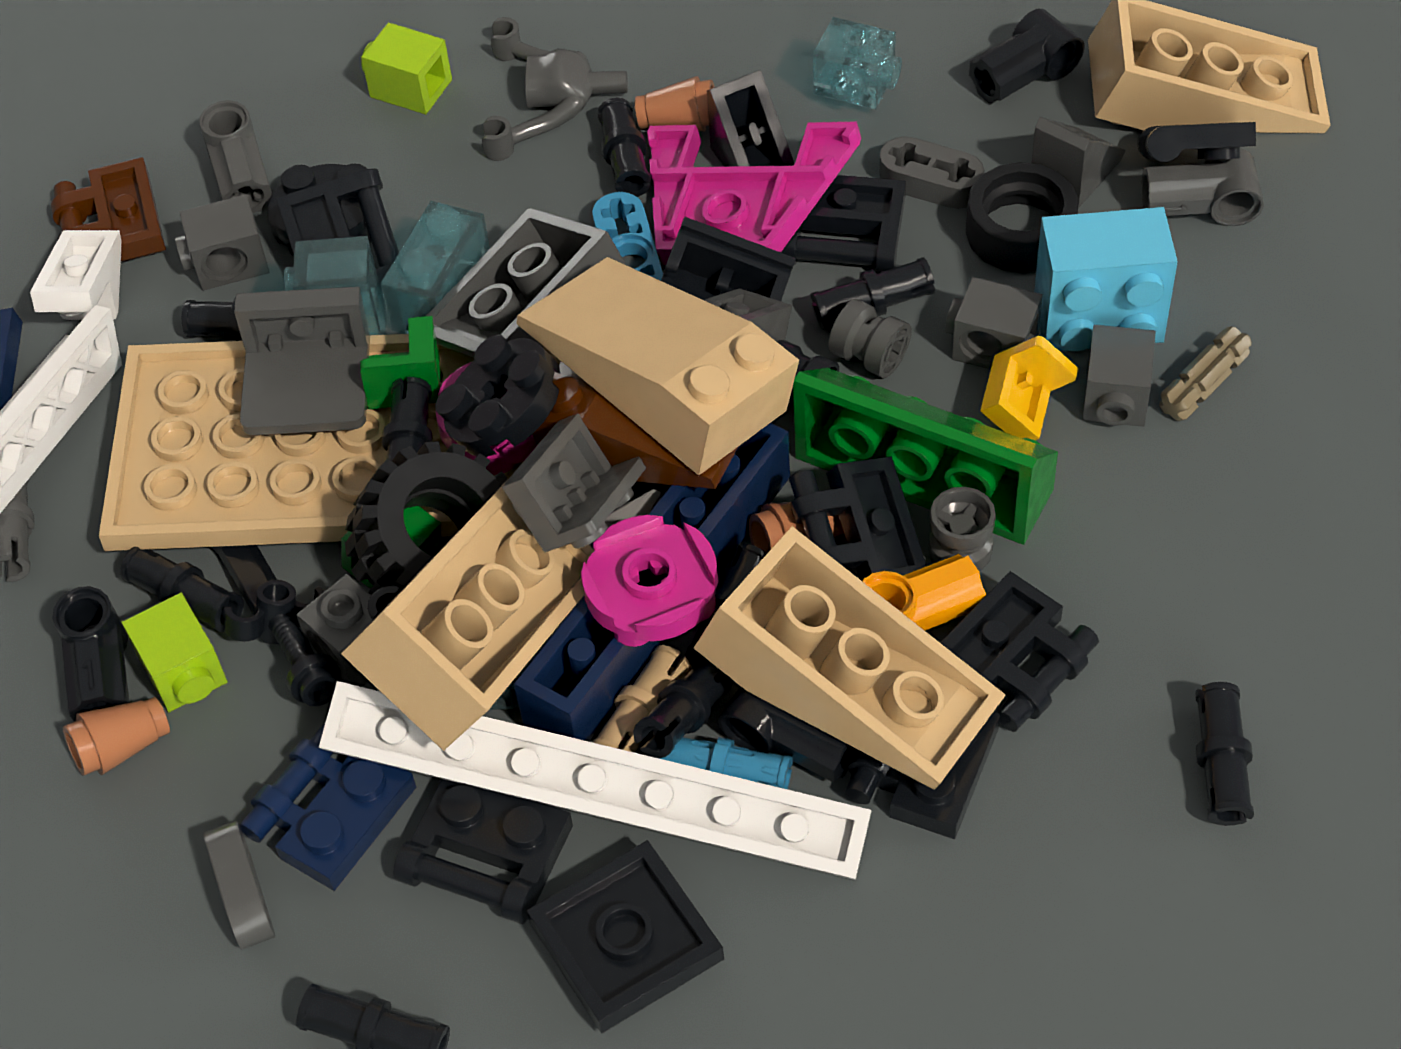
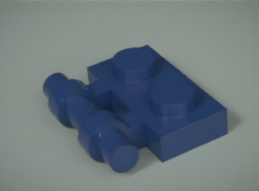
M324 723L310 740L303 738L289 754L290 765L272 786L268 784L263 785L252 798L251 804L253 809L241 822L240 827L248 838L257 843L264 839L274 825L286 831V834L275 846L280 859L335 891L416 789V783L413 774L404 769L348 756L343 764L333 759L331 756L334 752L319 748L325 726ZM313 779L324 787L304 810L293 802Z

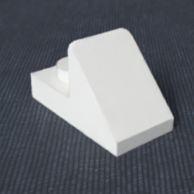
M63 230L30 291L35 312H58L62 319L83 320L89 311L97 305L111 308L113 320L116 319L119 310L122 243L120 231Z

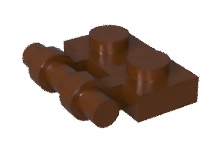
M143 157L88 170L91 186L76 189L75 184L70 181H61L54 186L55 198L51 202L53 220L61 227V231L119 230L122 240L121 261L166 250L149 172ZM97 214L98 221L83 224L87 216Z

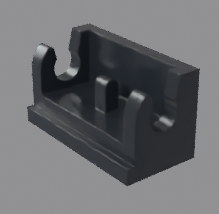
M684 216L661 281L702 300L740 288L781 301L796 258Z

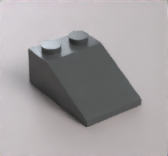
M528 208L426 316H433L438 345L474 358L479 345L487 338L497 334L502 335L507 341L517 338H527L536 341L516 324L518 314L606 257L624 265L626 263L607 231Z

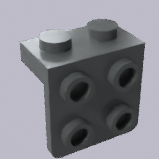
M360 286L237 293L234 313L246 352L240 422L243 431L248 435L354 430L362 427L366 422L367 398L360 373V361L369 358L370 333Z

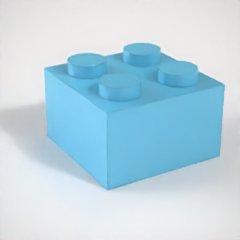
M1164 207L1041 218L1034 292L1043 294L1039 327L1042 337L1059 351H1082L1091 348L1093 325L1095 324L1156 331L1155 343L1164 342L1178 263Z

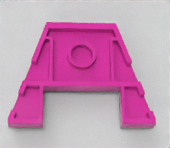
M857 121L808 122L796 162L793 166L693 167L702 142L696 125L649 126L647 136L652 159L649 160L650 174L654 182L655 197L652 198L655 246L662 265L667 264L684 216L782 252L860 145L861 134Z

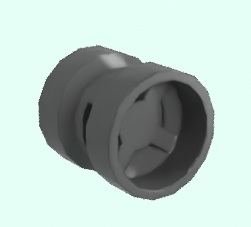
M853 299L846 304L835 320L828 341L829 351L846 361L858 358L863 362L868 372L881 378H887L902 361L909 346L912 328L909 323L894 316L887 318L877 317L873 306L859 299Z
M953 487L942 492L933 501L930 510L931 532L929 535V554L933 563L960 554L962 557L969 556L979 571L989 563L993 551L992 533L995 527L996 514L994 504L987 495L978 489Z

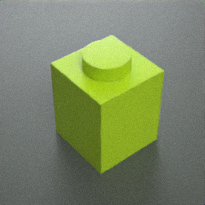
M388 22L375 40L367 44L361 56V66L365 73L371 98L425 115L452 81L445 39Z
M182 592L122 622L138 659L168 713L185 704L198 702L207 697L212 690L228 683L214 647Z

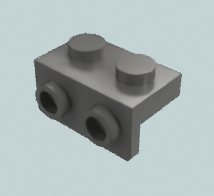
M577 413L559 420L502 488L512 502L514 510L523 519L544 553L570 543L575 549L589 545L605 533L608 528L605 521L614 510L631 499L634 494L631 487L644 472L646 466L639 456L611 466Z

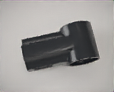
M1038 8L1029 12L1021 19L1011 38L970 61L969 76L976 86L977 93L988 103H992L995 100L1001 101L1043 75L1048 76L1051 80H1059L1067 76L1078 65L1085 49L1084 41L1045 9Z
M86 586L68 591L56 603L53 610V621L61 636L68 710L71 719L75 722L77 721V713L130 703L124 657L128 635L109 597L101 589ZM97 624L93 629L84 631L89 626Z
M742 687L739 688L718 719L722 732L728 739L734 740V744L738 747L767 754L772 750L782 756H791L793 762L832 782L845 776L856 748L753 695Z

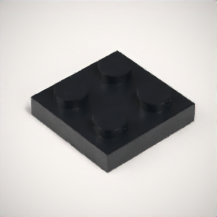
M648 840L526 910L530 925L601 1034L724 960L723 946Z

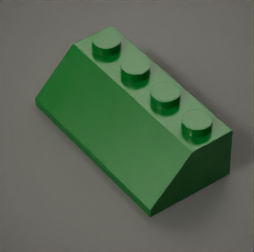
M830 368L799 371L793 383L795 459L829 471L839 463L892 457L906 501L931 510L933 501L948 489L953 487L978 489L987 495L994 504L996 518L993 534L1022 545L1025 544L1054 490L1058 451L1044 447L1035 440L1019 438L986 426L975 418L962 417L931 406L917 397L904 396L876 386L859 376H849Z

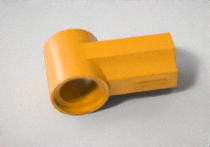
M960 554L906 575L881 571L872 573L862 581L924 631L969 614L986 596L979 570L969 556L962 557Z

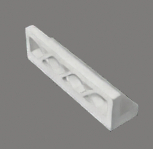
M95 305L71 334L65 335L0 410V513L122 366L111 308Z

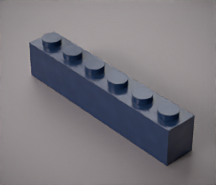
M772 423L768 424L738 447L716 489L672 485L649 515L663 516L664 524L675 525L683 530L684 523L699 530L712 546L716 557L718 573L731 556L734 546L740 544L748 534L750 516L759 513L764 504H770L789 480V431ZM645 569L639 572L640 582L637 584L646 587L660 584L661 580L668 575L665 573L655 576L650 569ZM583 596L514 683L523 726L589 742L614 710V699L624 686L633 685L651 658V653L657 646L663 645L666 640L648 641L646 644L637 647L626 646L618 642L614 632L604 628L592 616Z

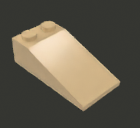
M1112 0L1088 39L1095 118L1140 130L1164 125L1256 122V132L1325 133L1331 126L1317 47L1147 0Z
M606 257L517 315L516 324L698 476L787 411L799 364L798 358L751 321L609 257Z
M501 486L341 655L444 751L491 708L584 596L581 572L584 561L587 564V560L594 552V549L590 545L575 549L570 543L544 553L523 519L514 510L512 502Z
M793 526L719 607L694 646L697 652L746 691L934 790L1006 696V694Z

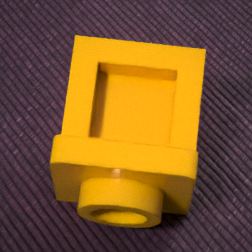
M1042 336L1033 337L994 356L980 412L1005 433L1019 438L1040 439L1051 391L1074 382L1077 378L1078 367Z

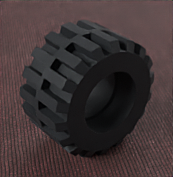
M439 441L425 442L417 453L412 446L398 451L392 461L387 459L377 469L353 505L355 507L347 519L345 530L352 532V534L345 542L347 557L359 558L351 570L357 582L368 579L373 585L368 592L371 595L378 589L386 586H397L402 590L433 558V556L425 553L415 545L408 535L404 524V509L413 506L434 508L447 515L460 530L508 480L506 475L501 471L494 476L486 469L491 460L480 453L474 460L465 457L466 447L454 443L451 444L446 452H441Z

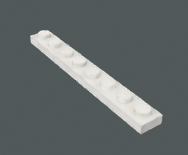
M339 681L336 683L319 748L326 751L856 880L872 812L870 809L484 716L478 719L443 751L382 692Z

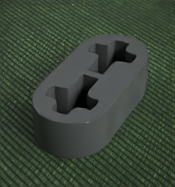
M913 137L894 138L886 142L880 152L879 176L881 179L906 181V195L949 208H967L970 189L980 176L984 174L983 164L976 156Z
M236 820L203 832L224 907L240 949L242 950L274 938L275 932L238 821Z

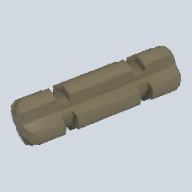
M1233 326L1223 329L1213 339L1214 344L1208 345L1179 374L1181 379L1173 380L1161 392L1162 400L1159 403V407L1162 412L1170 414L1176 421L1187 419L1199 407L1196 402L1201 403L1205 401L1232 373L1230 368L1238 367L1250 353L1249 347L1252 344L1248 334L1241 333Z

